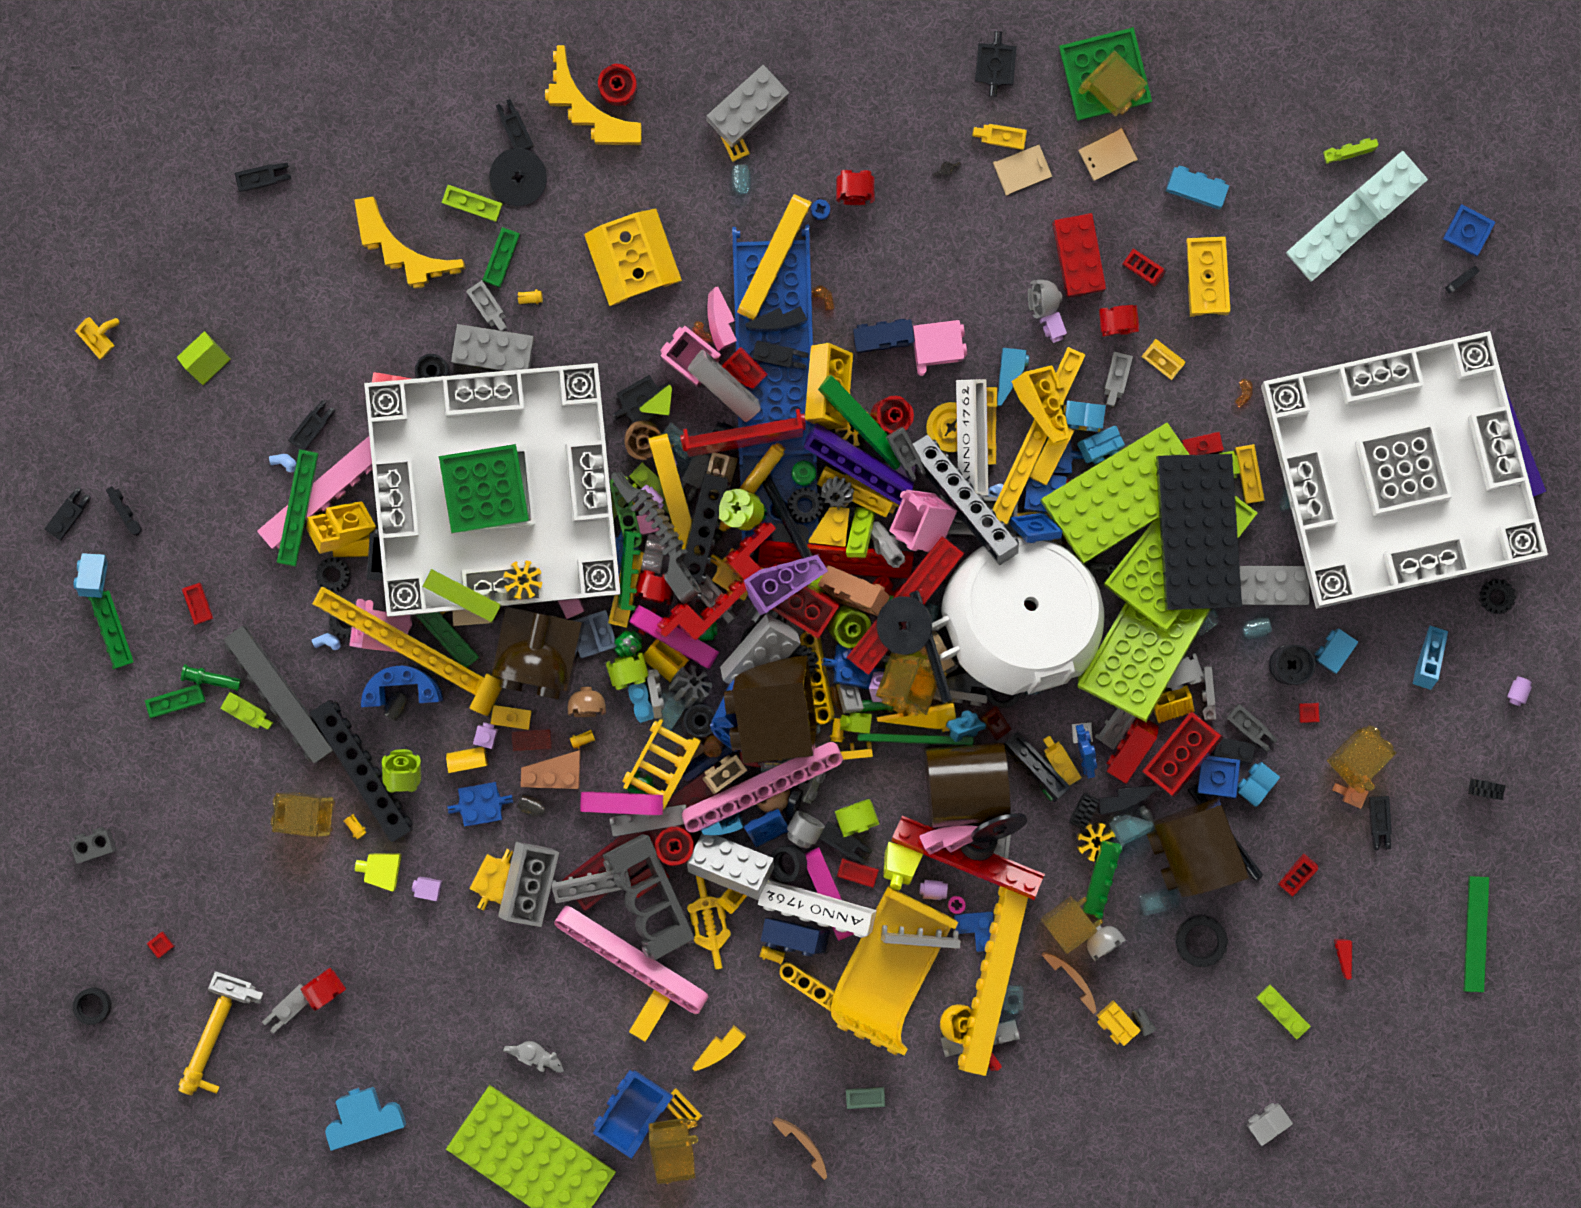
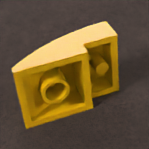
M360 501L328 507L325 514L307 517L306 529L319 554L342 548L374 531L376 525L365 505Z

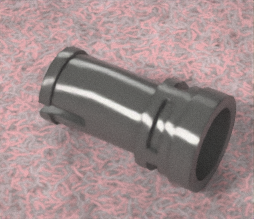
M1143 1006L1139 1007L1138 1010L1132 1011L1140 1026L1139 1029L1142 1036L1157 1030L1152 1021L1149 1020Z

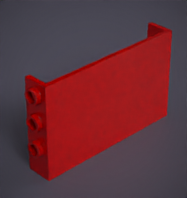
M796 409V418L690 437L687 429H683L684 435H680L683 451H687L688 456L692 457L803 437V430H806L804 413L800 414V409Z

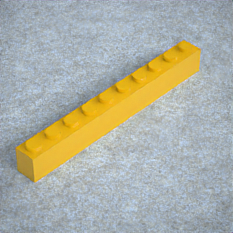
M1001 886L998 891L1000 896L999 902L994 908V922L991 923L989 929L991 933L990 940L985 945V960L982 961L980 967L982 971L981 977L976 983L977 994L972 1000V1015L967 1021L968 1032L962 1042L964 1046L963 1053L960 1054L958 1059L960 1070L986 1076L1028 901V897Z

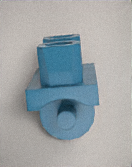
M967 710L962 712L960 718L947 721L946 726L951 731L950 737L955 742H958L965 735L970 737L976 736L978 731L985 729L986 724L978 719L976 713H971Z

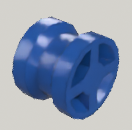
M821 199L816 200L811 206L812 216L817 220L826 219L830 214L828 202Z

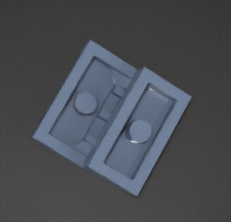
M606 610L574 620L584 623L578 650L581 658L616 647L614 644L615 637L611 624L608 623L609 618Z

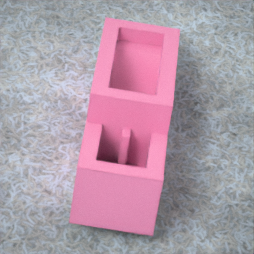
M715 287L708 294V321L712 339L717 351L730 347L737 340L730 327L735 320L719 288Z
M960 825L943 827L927 832L919 837L925 850L930 855L945 847L951 853L973 842L971 834L979 826Z

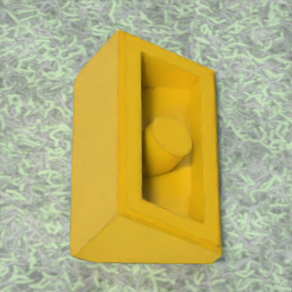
M1157 339L1152 342L1142 355V358L1171 380L1185 364L1183 359Z

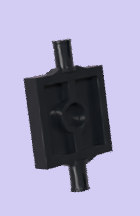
M994 31V42L989 44L978 43L975 83L990 85L989 97H997L998 86H1013L1017 46H1008L1001 43L1002 31H999V37L998 31Z
M648 375L616 393L622 405V409L612 413L616 421L625 415L633 423L642 420L648 421L658 415L641 412L639 408L666 386H671L670 382L668 381L659 387L654 383L651 376Z

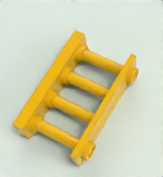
M660 718L658 722L654 721L649 730L653 732L632 772L627 771L622 782L625 783L623 787L625 789L628 788L629 784H632L648 794L663 795V809H665L701 740L696 737L693 740H687L661 726L664 720ZM659 733L683 746L687 750L684 757H677L653 744L652 742L656 734ZM650 750L674 763L678 767L675 774H668L644 761L643 758L647 751ZM641 767L665 780L668 787L665 791H659L635 778L634 775L638 768Z

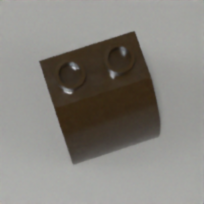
M807 655L765 663L735 676L733 689L724 691V703L727 714H736L738 727H730V742L732 751L742 750L743 763L814 756L818 726Z
M1219 797L1154 821L1156 830L1147 833L1154 855L1165 852L1170 865L1161 869L1168 891L1178 888L1181 897L1205 893L1249 878Z

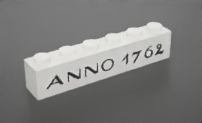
M986 379L956 380L958 468L962 472L963 478L971 482L973 490L977 494L988 495Z
M770 879L758 902V905L764 906L765 910H778L785 916L795 915L800 920H812L818 922L817 924L823 927H836L837 931L853 932L857 937H865L872 932L877 911Z

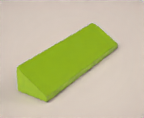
M433 569L430 570L422 586L490 622L493 621L501 604Z

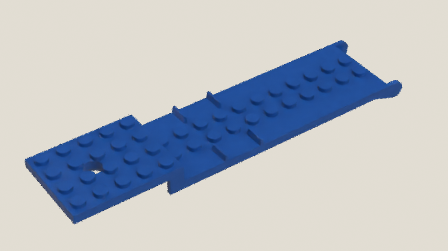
M805 225V229H801L802 236H805L806 240H794L757 316L758 318L779 307L782 313L785 314L801 306L807 318V323L792 329L775 332L748 331L745 328V323L752 321V319L737 313L739 305L771 241L737 242V238H740V231H736V227H732L736 351L742 347L753 358L757 340L794 348V350L809 354L808 358L792 357V362L805 364V370L755 361L768 375L754 389L747 386L744 387L758 399L761 410L747 422H744L738 416V428L796 418V409H800V414L804 413L805 415L810 352L813 345L809 225ZM806 421V430H803V437L777 441V443L785 448V454L770 472V476L786 506L790 495L797 489L803 488V486L797 485L791 476L793 466L799 461H809L815 466L816 479L811 485L804 488L814 489L817 493V457L814 453L804 448L806 436L815 425ZM776 442L739 448L740 486L772 444L775 445ZM761 484L754 493L759 497L767 510L766 519L761 523L766 522L773 525L783 523L780 517H776L772 513L774 505L763 484ZM802 498L798 501V508L801 512L807 513L812 509V503L809 499ZM818 517L812 522L807 523L796 522L794 519L796 524L807 527L809 538L806 544H811L808 542L818 526ZM753 529L748 531L742 530V540L746 536H752L755 533ZM770 534L764 541H774V540L771 538V534Z

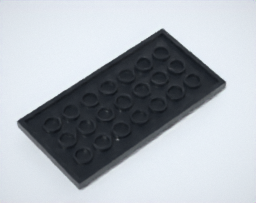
M1232 454L1156 456L1165 610L1241 608L1242 596Z

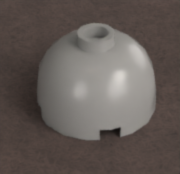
M1048 280L1031 281L1030 284L1033 285L1032 288L1028 289L1029 309L1034 310L1035 315L1033 317L1038 319L1054 314L1062 302L1061 292L1054 283Z
M1099 925L1090 931L1092 935L1088 938L1087 949L1093 960L1096 961L1100 959L1099 957L1105 956L1126 940L1118 929L1112 926L1102 928Z

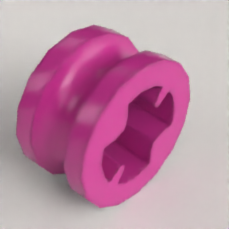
M960 896L950 898L948 908L951 912L959 914L964 911L966 905L963 898ZM954 900H959V903H962V907H959V910H955L951 906Z

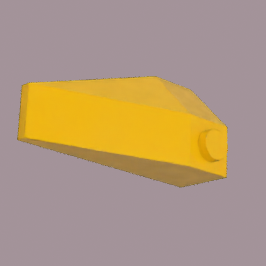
M1053 366L1026 371L1011 381L1019 400L1051 441L1056 443L1069 439L1066 416L1062 412L1064 403L1059 395L1061 386Z
M952 702L877 717L878 722L942 729V732L950 731L946 726L947 721L956 719L954 703Z

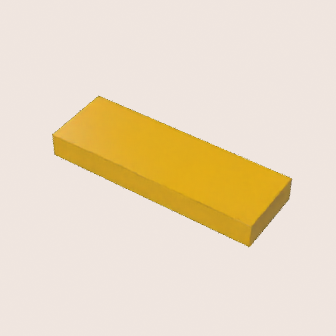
M1255 445L1236 447L1235 453L1238 457L1239 474L1245 504L1265 501Z

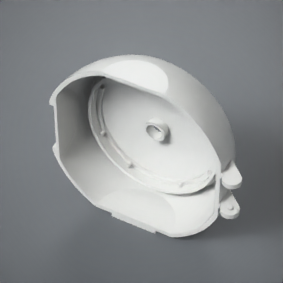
M1015 536L1019 541L1018 554L1003 564L999 565L985 547L982 546L971 553L959 565L951 576L944 592L941 608L943 618L932 623V631L939 630L946 625L954 647L940 654V661L957 655L960 665L972 677L987 687L1009 695L1025 691L1029 695L1067 684L1071 678L1080 676L1088 668L1101 643L1104 628V607L1101 593L1094 577L1076 555L1052 541L1043 540L1027 543L1021 536ZM1026 600L1033 601L1036 604V610H1027L1024 602Z

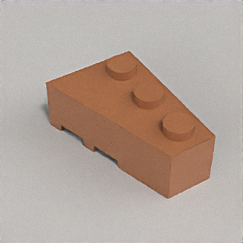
M829 565L827 566L828 571L823 574L818 583V586L837 602L878 616L881 608L890 598L885 592V588L881 585H873L864 579H859Z
M581 750L522 767L521 787L579 789Z

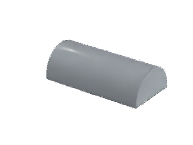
M701 350L692 360L688 371L744 422L749 421L761 410L758 399L706 351Z

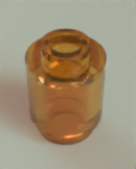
M712 732L706 737L703 752L709 757H719L724 744Z

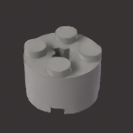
M1196 653L1192 654L1193 658L1191 659L1188 656H1184L1167 688H1171L1174 691L1183 688L1182 684L1184 683L1195 684L1202 681L1200 677L1203 676V672Z

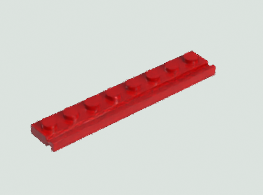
M941 536L893 598L901 596L910 597L909 594L911 592L919 591L923 604H925L964 552ZM877 619L846 657L868 675L888 651V648L885 647L879 638ZM901 622V624L903 625L902 629H905L907 627V622Z
M763 541L759 546L757 565L762 568H770L774 563L780 565L802 558L794 543ZM807 544L812 555H818L826 568L829 565L845 573L895 578L910 577L914 557L913 552L901 551L905 556V561L900 567L893 568L882 554L875 552V549L868 548L866 558L847 557V547Z
M905 816L901 817L892 837V842L1030 899H1035L1045 874L995 853L988 859L981 861L970 859L961 851V848L950 853L945 847L930 855L925 850L919 836L936 829ZM971 844V845L974 846L975 848L983 849V848H980V847H978V846H975V845Z

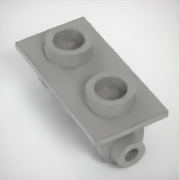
M825 772L809 779L808 784L805 782L800 783L798 788L803 790L801 799L803 802L811 804L816 798L817 789L825 779Z

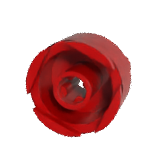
M612 64L600 73L598 88L602 98L607 103L614 106H622L630 103L635 97L637 81L629 67L623 64ZM618 81H620L622 87L619 86L618 89H616L613 84H617Z
M842 170L841 175L836 177V201L839 203L840 200H843L845 205H865V201L870 200V203H873L875 201V177L871 175V171L862 170L860 173H852L851 170Z
M1137 305L1099 309L1100 327L1103 337L1139 332Z
M889 396L873 405L870 416L889 435L900 427H903L906 431L913 422L914 412L912 406L904 398Z
M648 570L638 574L635 587L637 593H634V597L640 594V599L661 604L665 600L667 605H671L674 592L667 583L664 574L658 577L655 576V572Z
M681 826L665 828L655 841L657 856L667 865L685 863L691 857L694 850V839L691 833ZM670 842H679L678 846L680 849L672 850Z
M329 968L300 988L312 1009L316 1011L334 999L338 994L345 991L346 987L335 971Z

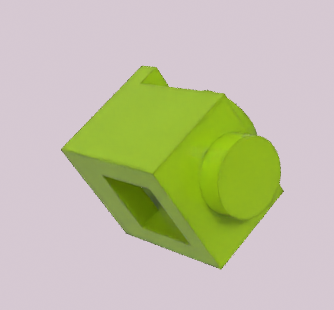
M853 712L850 715H842L840 730L870 733L872 714Z

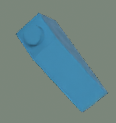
M1002 349L997 407L1003 404L1012 390L1013 384L1011 381L1022 374L1025 366L1028 367L1029 355H1026V350Z
M1429 626L1415 669L1414 685L1431 690L1438 681L1448 631Z

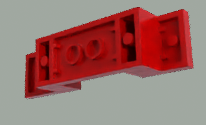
M766 522L760 523L753 529L755 533L752 536H746L739 543L741 547L737 550L733 549L726 556L727 560L724 563L740 580H734L728 586L729 590L725 594L721 593L714 600L715 604L709 608L708 606L700 614L701 618L689 605L678 603L670 611L672 614L668 618L664 617L657 623L658 628L656 631L661 636L666 637L679 626L690 639L696 641L746 591L743 581L761 570L749 555L776 529L774 525Z

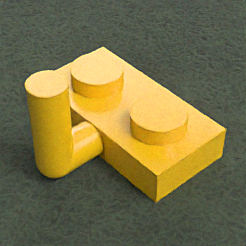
M88 317L78 326L75 332L95 355L102 359L115 346L104 333L108 329L118 326L119 320L114 318L98 327Z

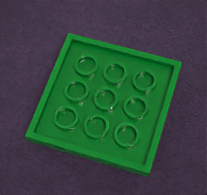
M1134 27L1059 46L1077 121L1152 103Z
M516 444L438 456L451 534L529 521Z

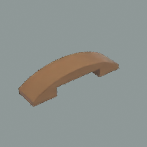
M1043 952L1041 955L1055 971L1062 966L1085 992L1079 998L1094 1014L1096 1012L1095 1002L1091 991L1082 977L1061 958Z
M775 1117L773 1124L786 1137L792 1132L813 1155L815 1160L811 1162V1166L825 1180L827 1178L825 1163L813 1141L794 1124Z

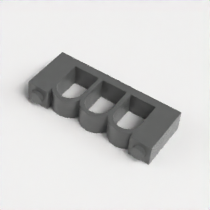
M642 834L603 855L605 859L603 863L606 870L614 873V881L618 888L627 891L624 900L626 908L629 912L638 915L635 927L638 934L645 938L641 942L643 944L642 951L646 957L657 960L695 939L648 835ZM645 859L652 876L631 887H627L624 882L626 870ZM656 883L663 899L644 910L638 911L635 907L637 894ZM667 907L673 924L649 935L645 928L647 919Z

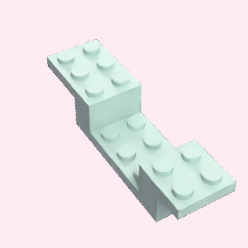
M1401 151L1302 237L1286 254L1310 281H1313L1336 261L1342 253L1392 212L1428 179L1405 152Z

